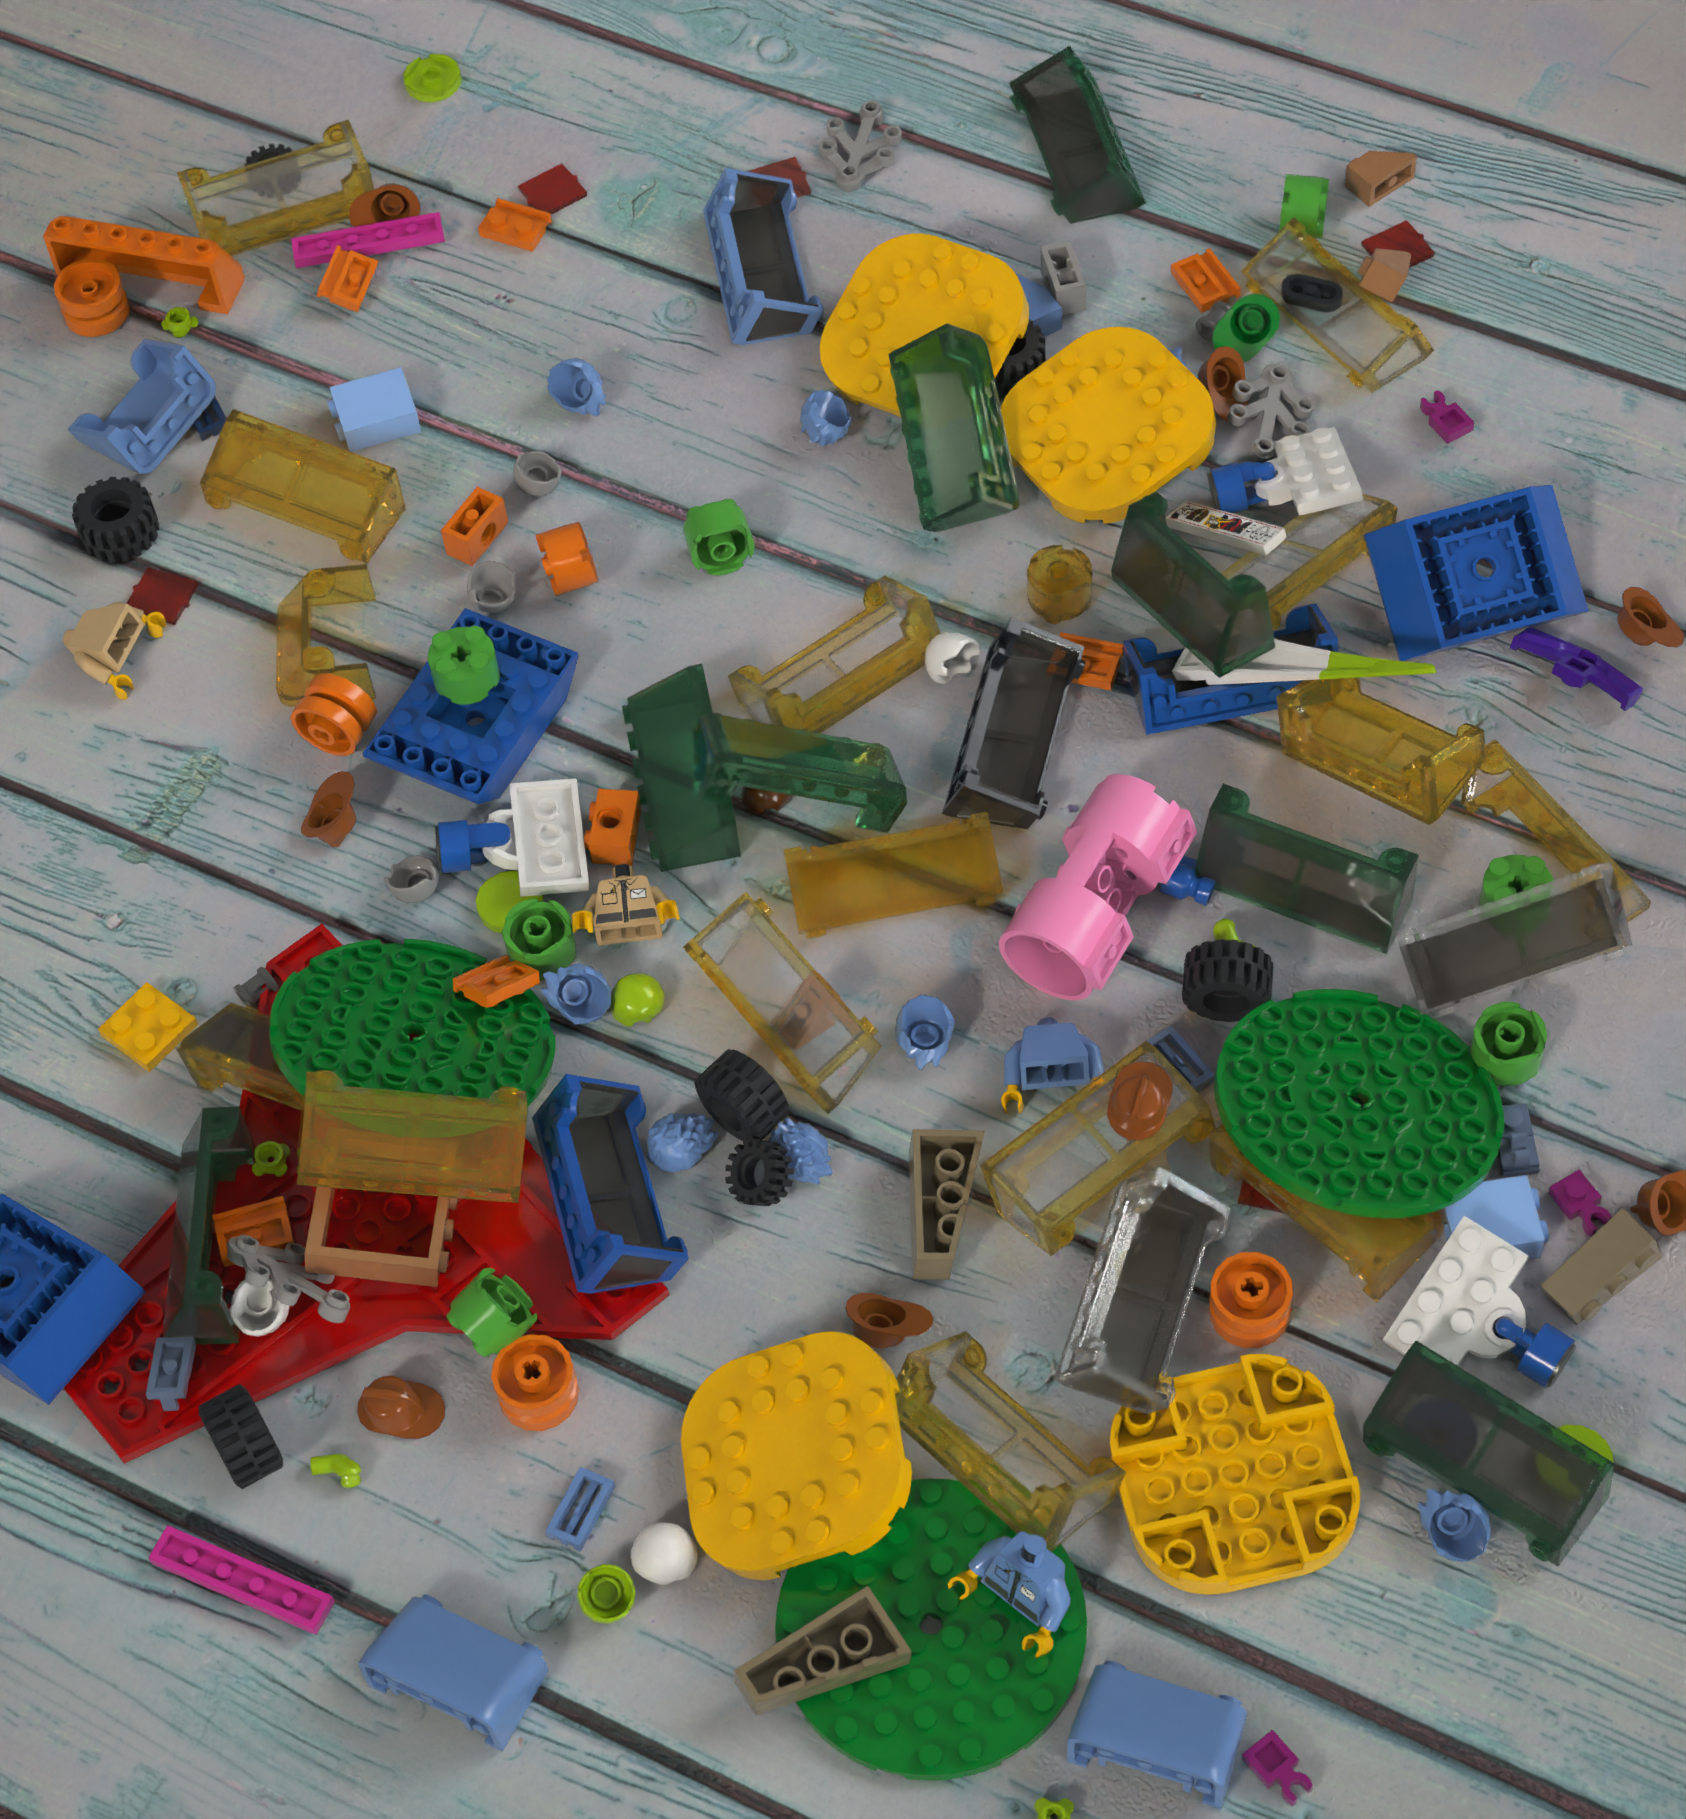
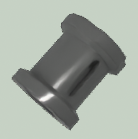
M1216 301L1211 306L1212 311L1206 317H1200L1196 321L1195 326L1199 335L1205 340L1213 342L1214 329L1222 317L1230 310L1231 306L1222 301Z
M262 966L257 969V974L243 985L237 984L233 987L239 999L250 1011H254L257 1008L256 1004L259 1003L260 994L269 988V993L280 989L271 974Z

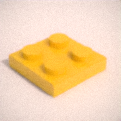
M146 982L98 1028L101 1037L150 1072L198 1026V1023L193 1015Z

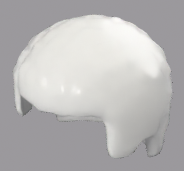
M945 632L936 635L928 644L925 653L926 670L931 679L936 683L946 684L957 673H970L972 670L971 657L980 655L979 644L973 638L960 633Z
M271 1278L268 1279L264 1287H256L243 1280L232 1296L231 1308L229 1310L230 1315L239 1329L249 1336L259 1337L273 1333L286 1321L290 1306L280 1303L275 1298L276 1289Z
M658 1523L647 1526L639 1532L634 1540L630 1558L634 1571L640 1576L656 1584L668 1585L691 1575L697 1564L698 1553L695 1540L683 1527L672 1523Z

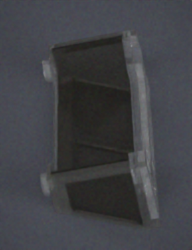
M1595 864L1580 869L1579 873H1572L1563 878L1450 917L1395 933L1422 1015L1433 1012L1434 1017L1439 1018L1456 1012L1454 1008L1456 1004L1599 956L1603 957L1604 962L1624 956L1623 948L1632 946L1633 943L1612 864Z
M1160 1166L1119 1182L1054 1380L1065 1387L1145 1414L1168 1408L1175 1397L1176 1389L1174 1387V1379L1166 1375L1206 1246L1220 1240L1224 1236L1228 1227L1226 1220L1230 1207Z

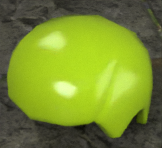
M643 973L629 974L619 979L612 989L609 1009L614 1019L625 1026L631 1027L635 1022L641 1021L650 1023L662 1011L665 993L661 984L654 977Z
M601 1564L589 1569L582 1576L577 1588V1601L582 1613L593 1622L603 1624L620 1621L630 1612L636 1594L635 1586L630 1575L619 1566Z

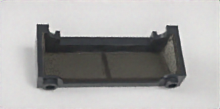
M1011 617L989 646L942 814L971 821L1028 829L1036 819H1042L1048 801L1044 800V792L1041 791L1069 684L1073 678L1079 679L1085 666V661L1081 659L1084 646Z

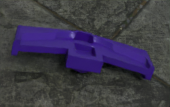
M1532 627L1513 637L1510 649L1516 651L1522 648L1555 662L1551 673L1561 678L1562 682L1568 686L1580 689L1592 682L1620 702V708L1624 711L1634 706L1643 692V687L1603 660L1601 656L1586 648H1581Z

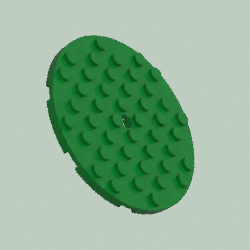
M405 938L403 944H381L380 939L359 941L328 950L310 959L309 966L298 973L293 972L282 984L272 1005L269 1026L270 1046L274 1059L283 1075L301 1095L323 1111L353 1124L357 1128L389 1134L398 1138H444L472 1134L499 1125L518 1115L539 1096L546 1086L554 1062L556 1039L549 1024L550 1016L530 988L522 994L514 995L499 1002L498 1005L488 1008L482 1007L478 1003L464 997L463 991L457 993L453 991V978L486 964L487 958L448 944ZM408 1034H416L420 1037H413V1040L410 1041Z
M1314 989L1295 992L1292 998L1276 1003L1270 1000L1253 1009L1233 1027L1224 1042L1216 1065L1214 1093L1219 1116L1227 1133L1242 1154L1260 1172L1287 1191L1319 1206L1346 1214L1373 1218H1405L1438 1211L1456 1203L1477 1188L1488 1175L1499 1152L1501 1138L1504 1133V1111L1497 1086L1489 1071L1475 1064L1472 1056L1468 1053L1470 1047L1454 1032L1427 1014L1406 1004L1399 1008L1389 1003L1378 1001V995L1343 989ZM1352 1097H1358L1366 1104L1361 1108L1360 1103L1352 1100Z
M915 1479L911 1481L910 1493L904 1509L899 1507L895 1516L888 1524L891 1527L890 1531L870 1548L852 1556L843 1551L788 1568L781 1586L776 1610V1643L866 1586H869L912 1651L910 1664L795 1703L803 1713L807 1723L823 1740L835 1750L860 1765L874 1771L879 1769L891 1774L903 1775L905 1779L927 1781L950 1780L975 1775L1001 1765V1761L1015 1755L1023 1748L1025 1750L1028 1749L1058 1719L1076 1688L1087 1646L1086 1604L1081 1582L1066 1550L1052 1531L1024 1506L994 1490L969 1482L951 1479ZM1021 1531L1029 1535H1039L1047 1544L1046 1548L1062 1560L1065 1565L1064 1581L1071 1599L1057 1631L1050 1634L1053 1639L1052 1650L1035 1658V1655L1039 1649L1038 1643L1036 1642L1032 1648L1024 1651L1022 1641L1026 1636L1038 1632L1041 1625L1037 1627L981 1582L983 1577H977V1589L964 1599H959L966 1590L965 1585L961 1581L952 1588H948V1583L953 1577L962 1571L970 1569L968 1564L988 1541L1004 1536L1013 1539ZM928 1616H932V1618L941 1622L942 1627L935 1634H926L921 1630L920 1625L924 1620L928 1619Z

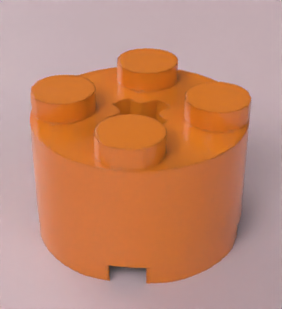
M580 522L570 523L535 535L541 553L546 552L544 557L541 558L547 577L554 576L550 578V582L555 596L593 585V583L599 581L592 554L590 555L587 546L588 542Z

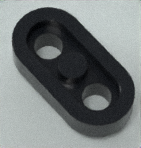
M1291 274L1282 281L1281 297L1290 305L1320 312H1333L1342 304L1343 290L1339 284L1333 281L1303 274Z

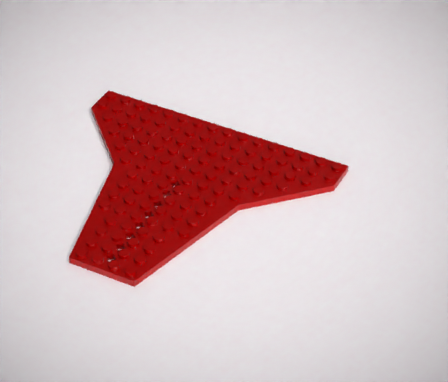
M321 923L268 961L265 969L274 978L279 988H281L282 984L293 972L298 973L309 966L310 959L328 950L342 946V944ZM268 988L260 994L234 1135L118 1265L146 1293L67 1383L63 1390L123 1464L204 1427L199 1416V1405L238 1384H241L248 1390L255 1403L406 1331L465 1334L462 1330L451 1325L447 1319V1313L451 1310L453 1299L485 1268L496 1270L492 1275L499 1279L507 1275L530 1297L533 1306L529 1311L531 1316L537 1314V1320L522 1336L532 1334L546 1335L550 1338L613 1340L669 1296V1291L662 1282L591 1294L577 1292L543 1159L533 1149L531 1143L507 1120L499 1125L472 1134L444 1138H423L458 1142V1157H464L462 1178H455L453 1188H459L457 1210L450 1209L448 1218L454 1220L452 1241H445L443 1251L449 1252L448 1268L446 1272H440L438 1287L336 1275L330 1284L307 1279L326 1292L339 1290L349 1296L351 1307L344 1322L334 1323L322 1318L318 1314L320 1302L301 1291L297 1303L289 1307L286 1321L282 1323L280 1328L276 1329L273 1333L259 1337L243 1333L234 1323L229 1311L231 1303H224L226 1301L224 1295L229 1291L231 1294H234L238 1285L245 1280L246 1271L244 1267L236 1264L224 1266L212 1215L283 1196L287 1205L295 1243L306 1248L327 1129L335 1128L379 1133L357 1128L353 1124L323 1111L301 1095L286 1079L274 1059L270 1046L269 1026L271 1009L278 991H271L269 993ZM408 1034L410 1041L413 1040V1037H420L416 1034ZM273 1141L278 1144H286L289 1147L290 1154L286 1157V1165L288 1167L286 1174L278 1177L275 1174L256 1176L253 1173L252 1166L256 1163L254 1156L255 1148L259 1144ZM342 1154L325 1247L428 1258L443 1165ZM274 1158L269 1159L268 1162H273ZM592 1211L596 1229L609 1231L610 1234H613ZM622 1255L597 1286L651 1278L652 1272L639 1257ZM275 1260L277 1262L287 1263L286 1261ZM201 1314L203 1317L208 1314L211 1315L205 1325L195 1326L196 1320L194 1317ZM169 1336H194L196 1350L186 1398H178L180 1406L178 1411H163L160 1399L149 1400L146 1396L156 1339ZM136 1360H151L145 1370L134 1371L136 1369L134 1363ZM110 1381L112 1384L120 1382L117 1391L112 1394H104L106 1391L104 1385Z

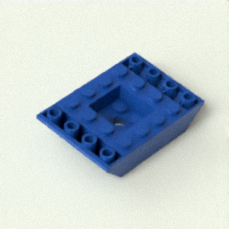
M1553 485L1531 486L1409 518L1363 535L1399 661L1412 660L1589 612ZM1479 560H1486L1491 564L1492 573L1490 577H1483L1478 574L1476 564Z
M464 608L450 629L479 626L488 635L494 645L500 671V679L496 688L494 685L488 691L489 696L479 702L466 705L453 703L450 698L444 695L441 696L436 691L427 661L362 754L364 758L473 803L481 804L499 799L565 703L579 656L578 652ZM473 718L484 719L481 724L475 726L467 724Z
M0 1194V1283L6 1278L15 1277L10 1286L0 1288V1375L49 1405L146 1292L104 1253L6 1195Z

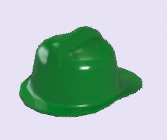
M1261 294L1246 295L1238 300L1214 329L1212 339L1214 349L1216 350L1223 346L1232 347L1240 354L1243 362L1249 361L1257 355L1279 328L1280 314L1273 300Z

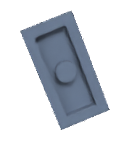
M1527 1103L1503 1105L1504 1133L1498 1152L1502 1176L1538 1174L1540 1163Z
M194 1336L156 1339L146 1396L149 1400L160 1399L163 1411H178L180 1407L178 1398H186L196 1350Z

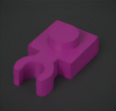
M1438 390L1434 392L1433 401L1435 403H1429L1424 397L1421 398L1420 410L1429 416L1428 424L1447 444L1473 431L1474 421L1456 402L1447 406L1442 392Z
M1580 1169L1549 1187L1548 1194L1570 1221L1579 1216L1583 1220L1582 1228L1584 1232L1590 1237L1596 1233L1597 1229L1591 1222L1592 1220H1600L1605 1225L1612 1218L1608 1210L1597 1206L1600 1204L1602 1196Z
M1273 1729L1242 1754V1760L1267 1789H1270L1276 1783L1282 1787L1281 1794L1287 1804L1294 1806L1297 1802V1797L1290 1790L1291 1786L1300 1785L1307 1793L1312 1791L1313 1784L1310 1778L1304 1773L1293 1770L1299 1765L1298 1757Z

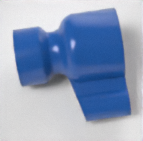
M1184 855L1166 884L1161 883L1160 892L1179 900L1190 896L1193 897L1196 903L1207 906L1213 894L1216 880L1206 876L1202 878L1197 877V860Z

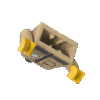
M114 602L106 607L84 612L76 628L65 631L63 642L74 655L75 663L87 675L104 685L107 683L111 684L116 697L126 700L128 698L127 694L120 687L128 686L134 690L132 680L128 675L120 674L115 676L113 673L121 670L144 625H147V632L151 637L160 638L163 636L162 627H166V620L160 612H152L147 616L143 614V610L129 606L127 603Z
M620 864L613 868V879L601 880L598 883L597 893L590 896L582 910L572 914L573 933H576L579 929H587L588 933H593L594 924L598 946L663 938L661 925L665 924L664 921L670 918L680 920L676 901L670 900L657 886H650L647 876H634L632 866Z

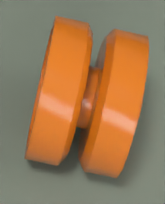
M89 258L66 266L57 275L54 283L55 296L61 307L65 324L72 332L86 337L103 336L117 330L126 321L130 311L129 301L123 289L119 271L113 264L103 259Z
M323 673L314 676L306 689L305 697L299 700L290 716L292 725L301 737L324 752L337 756L353 754L363 737V732L368 730L377 714L375 703L359 686L345 678Z
M1241 1252L1226 1258L1216 1268L1210 1283L1209 1314L1216 1333L1228 1343L1242 1348H1261L1275 1342L1285 1332L1291 1316L1293 1289L1292 1280L1286 1268L1273 1257L1259 1252Z
M529 1334L519 1337L501 1349L495 1358L491 1379L502 1413L513 1425L529 1431H544L558 1426L571 1415L578 1403L579 1385L570 1354L559 1341L546 1335Z

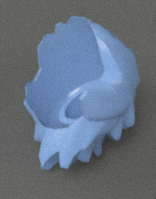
M570 358L569 360L561 361L549 370V377L547 378L549 384L547 388L549 394L561 407L571 413L576 412L586 415L589 412L593 416L600 415V404H606L604 400L606 395L601 387L603 382L600 379V374L594 370L591 364L580 358Z
M824 389L814 391L801 406V432L807 431V435L810 437L809 441L811 443H819L820 446L834 444L838 439H842L852 423V417H849V411L843 399L838 395L834 396V393L831 391L824 392Z
M577 963L567 968L560 967L557 974L549 971L543 974L547 987L542 988L541 993L548 999V1003L553 1008L559 1010L560 1014L569 1021H572L573 1024L585 1025L601 1019L607 1008L610 1007V986L602 972L595 970L591 966Z
M920 994L915 999L907 1001L898 1013L895 1026L896 1041L907 1052L908 1058L915 1059L918 1069L923 1070L929 1062H932L934 1067H937L941 1058L945 1056L948 1050V1043L952 1039L955 1020L951 1011L940 999Z
M675 1112L669 1113L655 1121L652 1128L648 1130V1159L651 1163H654L658 1170L674 1173L692 1168L702 1158V1154L712 1147L713 1141L719 1135L717 1131L712 1132L714 1119L709 1117L705 1119L706 1115L682 1114Z
M787 1117L784 1119V1123H778L777 1129L771 1130L772 1137L769 1138V1141L779 1143V1147H785L788 1151L785 1156H791L793 1162L788 1164V1168H794V1175L788 1174V1179L794 1178L800 1182L819 1184L820 1177L832 1176V1168L827 1164L831 1160L827 1151L828 1143L816 1128L808 1123H795Z
M1428 1489L1426 1504L1419 1502L1417 1506L1420 1511V1520L1423 1528L1428 1532V1539L1431 1541L1437 1554L1449 1560L1470 1562L1477 1556H1481L1486 1550L1491 1535L1488 1512L1483 1509L1480 1502L1468 1494H1453L1449 1490L1442 1493L1437 1492L1435 1489Z

